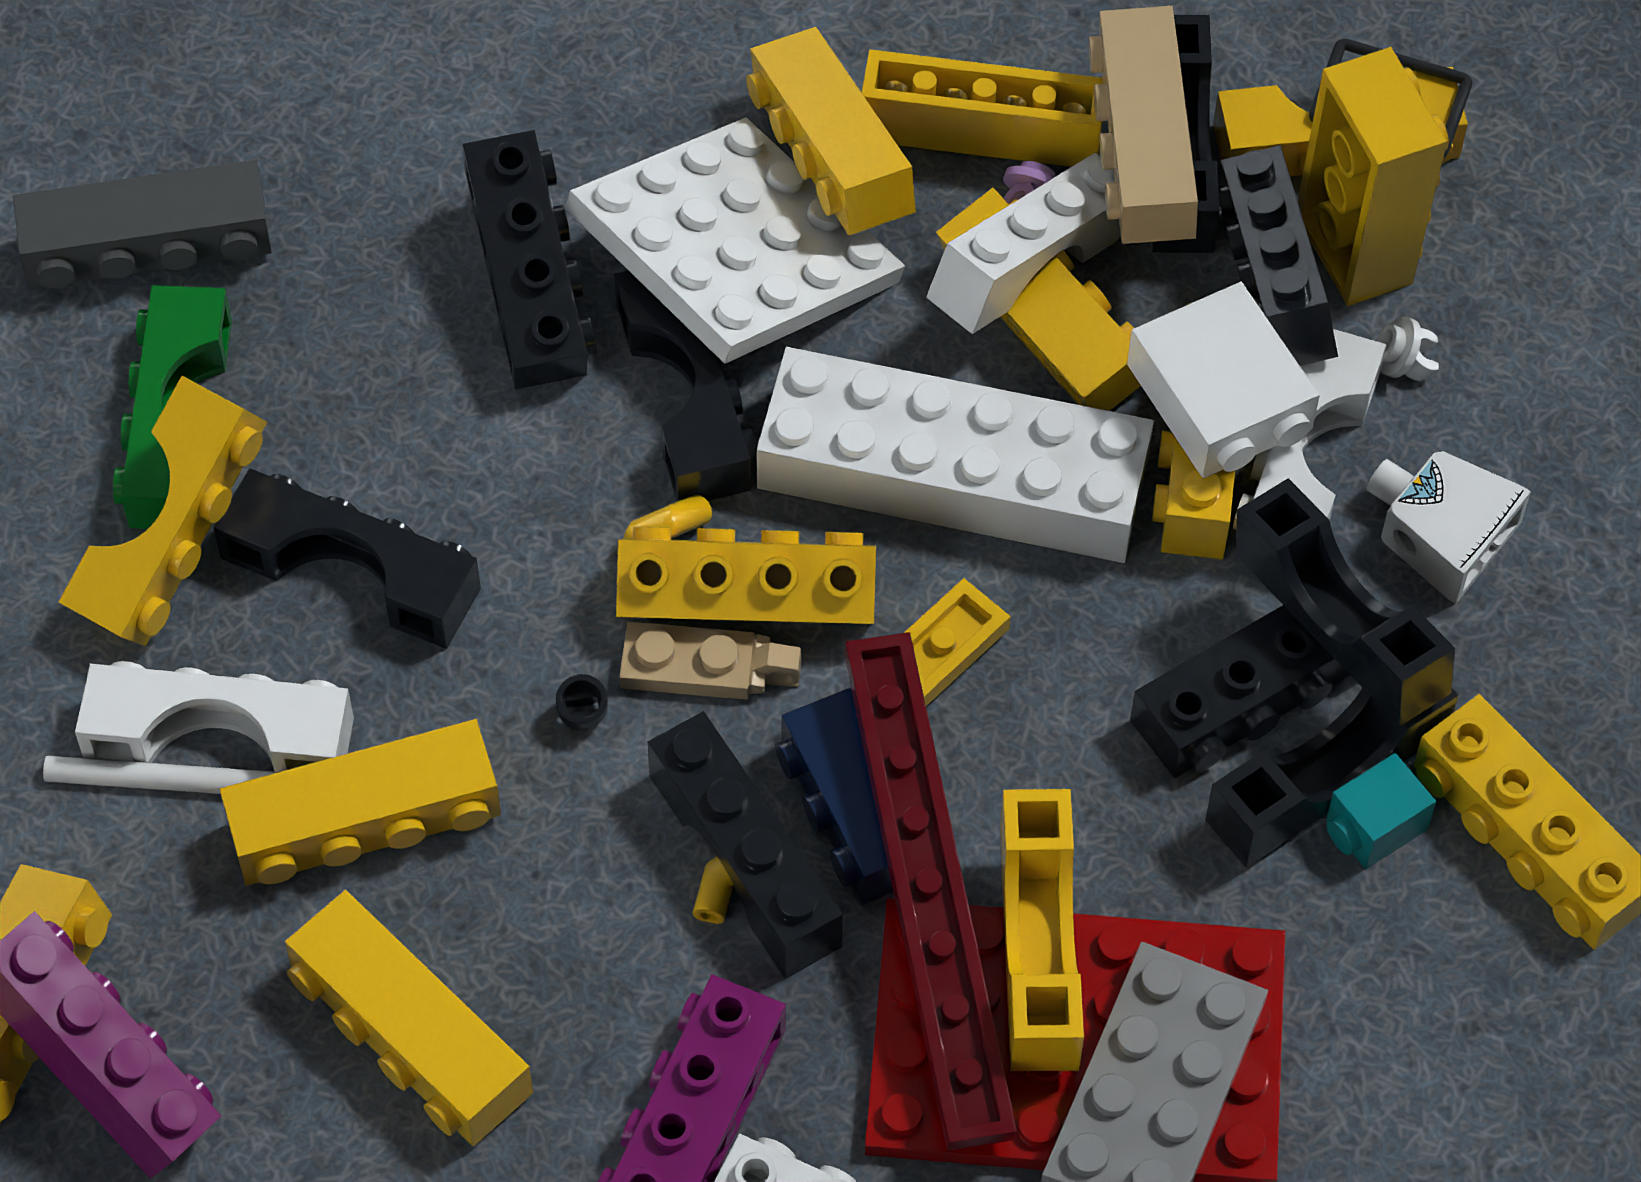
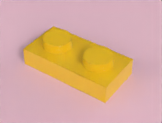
M965 578L957 583L904 632H910L926 706L1010 629L1011 616Z

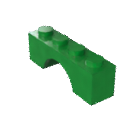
M151 285L148 309H139L136 338L138 346H142L141 360L131 362L128 380L129 395L131 398H135L133 414L124 413L121 423V446L123 451H127L125 467L115 468L113 477V500L115 504L123 505L129 528L148 529L158 518L165 505L170 486V470L163 448L151 431L181 376H184L198 383L206 378L226 372L232 317L225 288Z

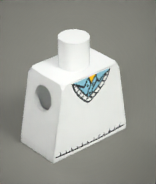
M1444 451L1435 452L1415 476L1386 459L1376 469L1367 485L1368 492L1390 505L1381 535L1382 541L1441 594L1455 604L1522 523L1531 491L1519 484Z

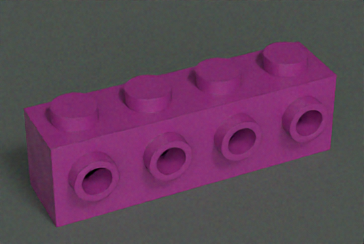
M34 911L0 940V1015L151 1179L181 1155L221 1115L212 1106L214 1100L208 1088L195 1076L188 1073L183 1074L166 1055L167 1047L159 1034L145 1023L137 1024L119 1004L121 998L114 985L98 972L91 973L73 953L74 945L66 932L52 921L44 922Z
M711 974L702 994L699 995L692 992L682 1009L677 1029L683 1033L674 1051L663 1050L654 1066L649 1082V1087L654 1089V1092L645 1111L635 1108L625 1125L620 1145L626 1148L616 1170L606 1167L598 1182H714L786 1031V1004Z

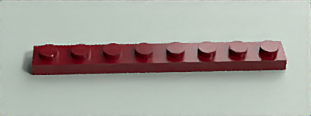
M906 632L846 641L844 655L946 1149L950 1151L1015 1140L1017 1128L911 634Z

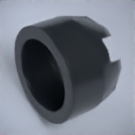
M586 674L574 675L563 681L556 693V709L560 719L566 725L576 730L586 731L596 727L604 719L608 709V695L604 685L595 677ZM598 702L599 708L595 710L573 713L566 711V707L586 706Z

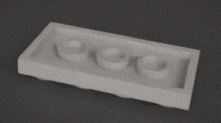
M1141 941L1046 1164L1041 1182H1193L1266 1002L1268 990Z

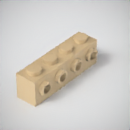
M1173 5L1100 11L1099 36H1089L1088 47L1091 73L1102 72L1103 84L1094 85L1096 121H1107L1109 133H1100L1099 137L1102 170H1113L1114 182L1105 183L1108 220L1119 219L1122 244L1196 239L1198 199Z

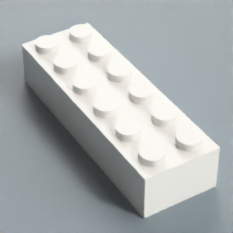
M786 347L757 447V488L1125 563L1149 459L1154 420Z

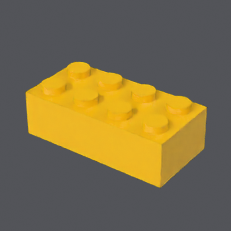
M1392 47L1323 69L1297 201L1308 238L1347 306L1413 284L1418 260L1422 257L1423 253L1422 244L1426 227L1431 220V207L1435 190L1440 184L1439 174L1444 153L1449 146L1448 133L1443 121L1438 115H1431L1421 98L1420 86L1414 72L1408 67L1403 68Z

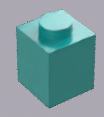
M1394 753L1333 792L1326 818L1327 830L1333 843L1345 855L1353 853L1363 867L1368 869L1428 830L1436 800L1399 756Z

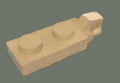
M627 621L619 677L620 688L748 700L749 694L764 693L765 684L798 687L801 670V648L770 643V637L760 634L755 635L753 632Z

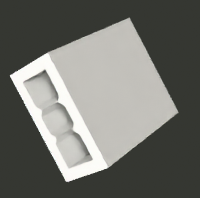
M1242 281L1132 329L1127 365L1202 478H1206L1223 469L1226 472L1238 470L1248 464L1255 455L1276 445L1281 447L1291 446L1303 439L1313 429L1320 395Z

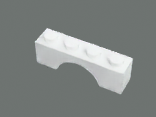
M1093 153L947 243L926 298L973 334L1008 312L1034 275L1062 250L1065 249L1081 263H1084L1115 243L1121 234L1119 219L1108 220L1105 199V183L1114 182L1113 170H1102L1100 156Z
M1333 329L1338 357L1300 366L1320 395L1313 429L1303 439L1291 446L1281 447L1276 445L1256 455L1250 477L1259 481L1255 496L1243 493L1238 508L1289 478L1330 521L1336 495L1323 486L1310 472L1303 456V450L1312 440L1327 431L1341 427L1363 425L1379 378L1386 344ZM1237 513L1233 524V530H1236L1237 526Z
M119 661L111 665L90 663L75 734L83 758L152 763L169 743L184 734L206 728L230 729L240 732L257 742L269 756L274 771L281 772L347 754L354 716L348 688H339L327 681L309 680L303 684L273 681L259 674H244L239 678L209 675L205 671L196 668H179L173 672L145 669L143 666L133 662Z

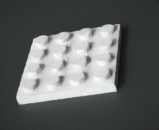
M747 117L572 189L569 192L565 209L724 364L894 286L900 281L905 265L868 230L848 236L835 214L827 216L821 207L816 192V185L812 179L804 180L800 176L795 162Z

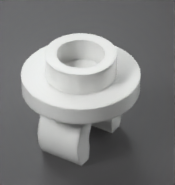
M1401 316L1385 326L1379 333L1376 341L1386 344L1380 370L1383 374L1393 378H1398L1405 374L1413 380L1422 381L1439 369L1437 362L1426 359L1421 354L1438 343V338L1433 332L1421 328L1416 320Z

